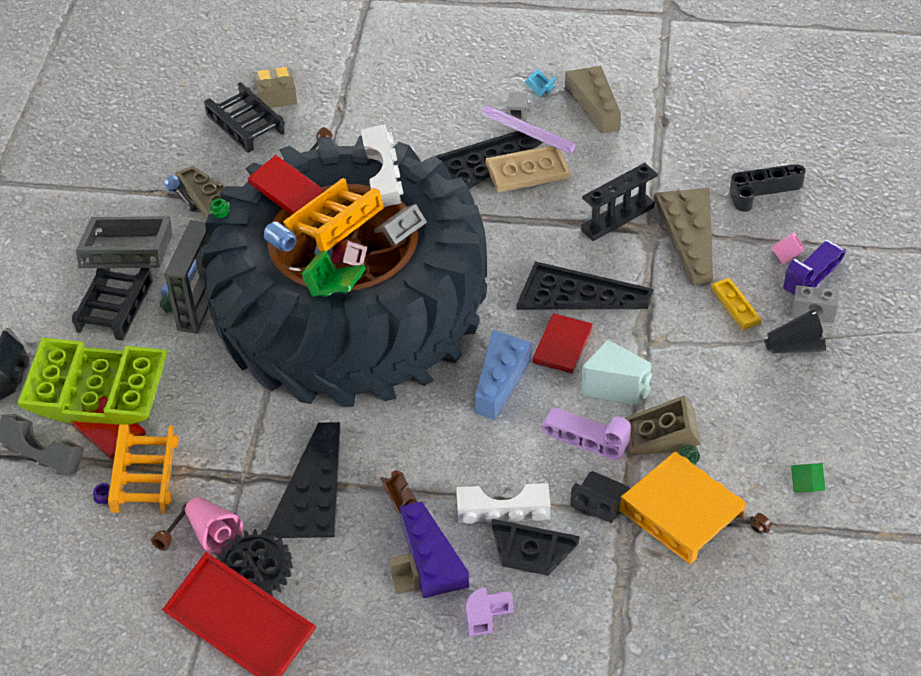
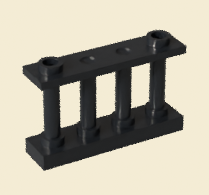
M239 82V94L220 104L208 98L204 101L206 115L249 153L254 150V139L273 128L283 135L285 133V121L281 115L275 113L259 99L249 87ZM242 100L247 103L231 113L224 111V109ZM252 109L257 112V114L242 122L234 120ZM262 119L268 122L252 132L245 130V128Z
M643 163L583 195L582 199L592 207V216L590 220L581 224V231L592 241H595L655 208V202L646 195V185L648 181L657 177L658 173L649 165ZM638 187V194L631 197V190ZM623 195V201L615 206L616 198ZM607 204V211L600 214V207Z
M97 268L96 275L77 311L72 315V323H74L76 332L81 333L85 323L108 327L113 330L116 340L123 341L153 282L150 268H141L136 275L114 272L110 268ZM109 279L133 283L128 290L105 286ZM101 294L125 298L124 302L120 305L97 301ZM93 308L118 313L113 320L90 316Z

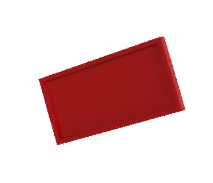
M207 552L203 554L162 608L170 617L254 676H282L317 628L313 623Z

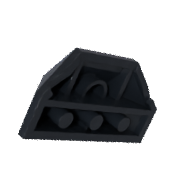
M11 328L4 329L0 336V400L15 393L18 384L22 382L23 372L29 365V356Z

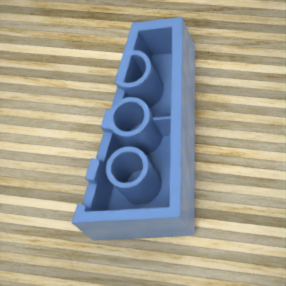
M493 329L475 395V413L493 420L497 418L531 361V342Z

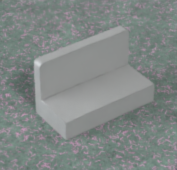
M414 204L393 215L376 227L374 232L379 233L383 231L393 246L427 223L417 205Z

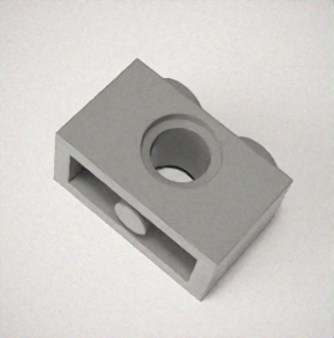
M796 285L792 317L797 318L808 311L815 310L820 321L834 323L838 307L839 290Z

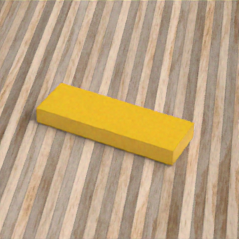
M730 277L712 284V291L742 331L761 324L762 319Z

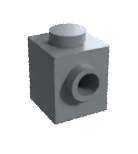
M509 92L507 114L525 121L526 113L530 112L531 109L528 93Z

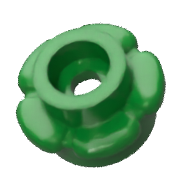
M215 199L209 206V212L215 218H223L229 214L230 204L224 199Z

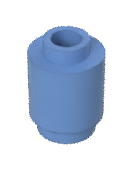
M279 222L267 225L264 230V239L280 251L288 252L294 248L297 241L294 233Z

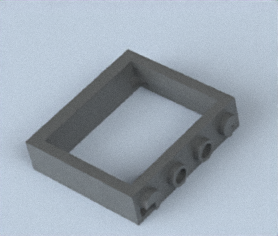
M170 216L91 217L76 249L78 268H160L172 236ZM97 228H102V232H96ZM97 236H157L153 246H93ZM150 257H155L156 261H151Z
M189 221L164 273L177 331L197 334L209 308L204 282L206 268L202 267L201 251L203 245L210 242L211 237L205 229V222ZM194 260H196L199 279L192 291L188 273Z

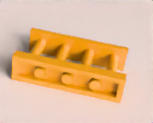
M342 178L283 222L284 226L292 231L295 237L301 233L311 235L316 238L319 251H328L381 211L384 206L380 190L372 188L361 196L349 192L346 179ZM346 200L354 202L348 207L341 205ZM331 211L339 213L335 217L327 216ZM316 222L324 224L319 229L311 227Z
M119 424L108 497L111 513H120L121 504H125V502L159 503L161 514H166L167 505H171L172 499L169 485L174 448H178L179 437L175 435L173 426H169L167 437L134 436V434H130L129 425ZM133 445H165L166 451L165 455H131L129 448L133 447ZM131 464H164L163 474H128L126 468ZM128 483H161L160 494L126 493L123 489L124 485H128Z

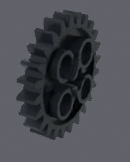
M254 529L252 535H249L245 530L244 537L241 538L236 534L235 542L227 540L229 548L221 547L224 555H217L219 561L246 579L253 578L252 583L273 596V590L281 592L280 584H288L285 577H291V571L289 570L293 568L292 561H290L292 559L291 552H288L287 544L283 545L281 537L276 540L275 533L267 537L266 530H263L261 535H258L256 529ZM258 549H264L261 553H255ZM245 550L251 555L255 566L259 568V572L265 581H260L253 565H250L249 559L244 553ZM238 560L243 561L241 564L234 565V563ZM269 567H275L272 571H265Z

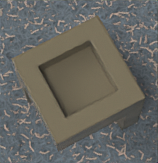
M409 553L389 558L390 572L396 593L401 594L420 589L419 574L413 554Z

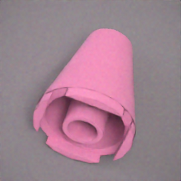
M195 497L187 503L185 513L202 548L208 553L220 555L222 554L221 547L229 548L228 539L234 542L236 541V534L241 537L243 523L235 513L202 497Z

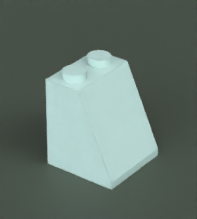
M607 340L583 366L581 394L587 397L637 405L642 398L645 399L650 393L651 363Z

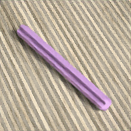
M488 105L482 108V115L569 154L575 150V144L571 141Z

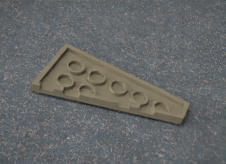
M194 166L175 172L181 181L182 187L204 218L207 219L208 214H211L209 206L212 201L222 199L220 192L224 189L223 184L209 179V175Z
M710 188L656 192L653 199L691 284L711 283L713 280Z

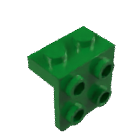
M327 250L320 251L302 272V276L312 297L319 295L326 297L332 293H347L352 290L354 284L361 278L366 268L364 264L335 269Z

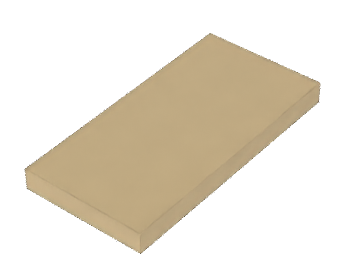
M553 146L486 158L485 161L498 193L569 179L571 176L560 149Z

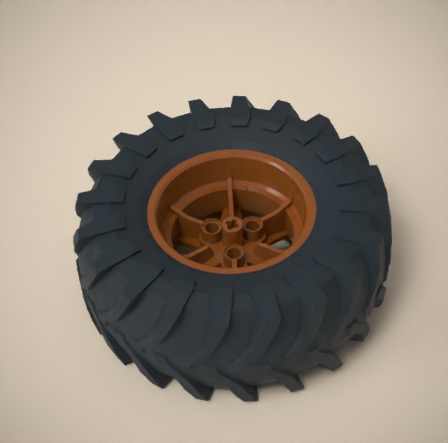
M362 136L358 137L355 146H337L330 137L318 138L319 149L302 153L291 146L279 149L285 162L324 189V191L344 178L346 179L349 192L363 196L371 190L369 179L376 176L383 166L380 161L367 158ZM398 142L393 147L397 155V161H394V165H398L400 172L397 182L401 181L403 194L400 195L401 203L384 207L341 240L367 247L363 263L366 270L354 284L352 290L347 293H332L326 297L321 295L312 297L302 276V272L316 256L315 248L317 242L315 237L301 233L296 237L297 241L292 250L288 252L280 251L264 239V230L267 225L273 222H279L284 226L283 221L291 216L290 213L248 182L244 186H226L220 192L221 198L230 204L229 214L223 218H215L213 214H208L205 229L211 239L209 243L203 245L201 260L202 267L206 268V273L204 274L205 293L214 325L227 352L241 370L249 368L258 382L272 392L283 384L298 401L312 404L318 393H325L342 407H354L356 394L375 392L384 401L397 398L393 386L410 379L425 386L434 381L426 371L439 360L457 362L462 356V352L456 344L463 335L475 334L480 323L479 315L476 314L479 304L486 298L487 283L485 282L487 277V245L483 221L478 206L475 205L467 185L461 177L452 179L441 160L433 156L421 162L410 145ZM252 163L245 169L252 175L262 165ZM346 200L341 205L348 207L354 202ZM414 204L417 205L427 223L393 246L383 231L379 233L374 232L376 227L393 215ZM331 211L327 216L335 217L339 213ZM316 222L311 227L319 229L324 224ZM336 245L333 246V253H332V257L330 258L331 261H332V259H333V255H334V251H335ZM333 263L335 269L350 267L346 264Z

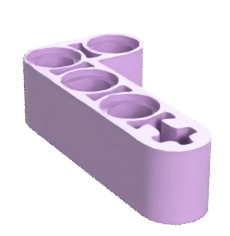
M552 408L545 418L541 429L552 438L612 460H619L630 441L631 425L629 421L619 416L614 417L609 426L565 410Z

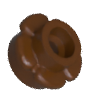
M758 512L755 516L750 517L752 521L751 527L757 533L762 534L763 532L768 533L770 531L769 528L772 526V522L765 515Z

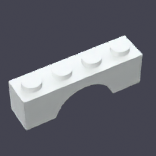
M386 124L361 129L367 158L378 160L383 164L380 172L369 179L371 189L380 190L384 207L400 204V195L403 194L401 181L397 182L400 172L398 165H394V161H397L395 148L391 149V145L394 144L392 132L387 131Z
M525 484L522 492L509 500L492 499L481 490L480 486L457 487L458 523H491L492 519L512 522L550 519L549 484Z

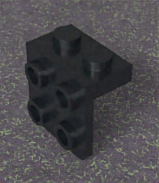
M591 471L582 485L577 483L573 485L570 505L612 523L620 510L621 496L630 490V487Z

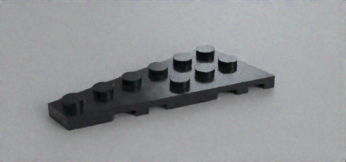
M515 131L442 153L435 157L443 162L452 179L461 177L468 189L491 176L485 163L486 158L532 150L543 142Z
M535 261L517 302L516 310L648 309L654 289Z
M318 422L266 529L267 537L272 533H275L276 538L335 537L340 422Z

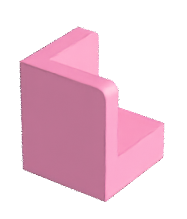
M792 232L772 246V250L781 263L785 264L802 253L805 247L795 232Z

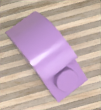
M486 587L473 592L466 603L468 635L475 636L493 633L492 616L513 613L512 592H496L492 595H487Z

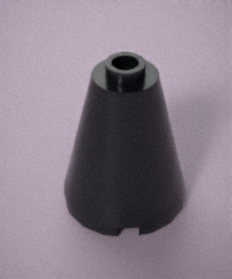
M815 310L808 311L768 332L767 338H764L767 351L771 350L772 354L826 351L825 339L821 340L823 333L822 325Z

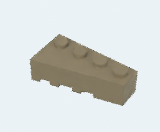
M602 66L565 71V89L572 93V98L576 102L578 101L581 104V109L590 115L591 121L600 132L619 131L621 112Z

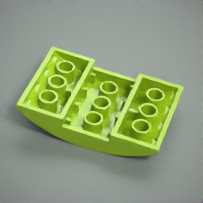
M42 337L20 395L18 406L37 415L72 424L71 421L122 425L142 422L149 418L168 350L125 346L124 351L85 347L83 341ZM105 395L108 398L106 407H104V414L92 413V411L99 408V399Z

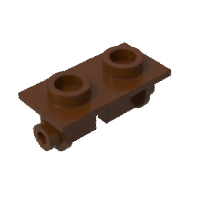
M395 470L391 473L389 479L380 478L385 487L384 490L389 495L393 508L397 513L400 514L399 506L417 503L411 489L407 487L408 483L402 472Z

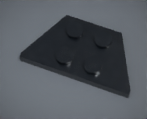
M496 519L491 521V528L503 567L549 576L578 546L580 536Z

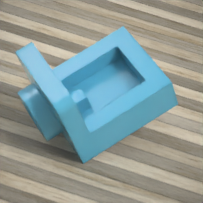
M537 69L524 83L541 97L544 93L549 94L555 88L554 82L557 78L554 76L549 80Z

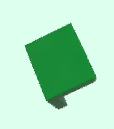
M823 463L791 466L793 490L795 493L825 490Z

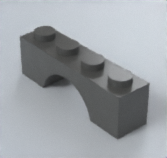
M17 414L1 415L0 443H2V447L14 449L19 452L20 456L36 460L38 465L54 469L53 472L58 475L65 476L68 473L77 472L85 447L68 439L54 440L46 448L35 438L33 422Z

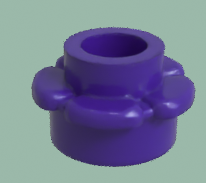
M101 483L94 488L93 500L97 504H108L110 485Z

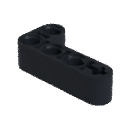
M791 164L736 172L731 177L729 193L736 209L747 212L753 207L754 196L801 189L804 184L806 169L802 165Z

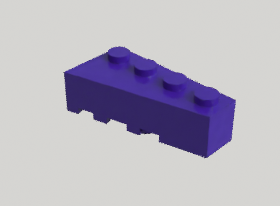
M423 502L399 506L401 525L409 552L413 554L423 598L469 588V571Z

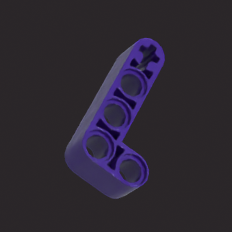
M826 240L803 263L794 259L786 270L783 289L794 295L796 285L816 287L842 261L846 249L830 240Z

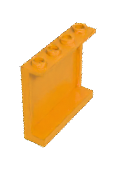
M675 451L621 496L619 511L691 565L697 559L698 551L736 516L740 519L744 517L747 503L741 497L726 489L723 484L707 475L704 470L699 469L686 457L681 456Z

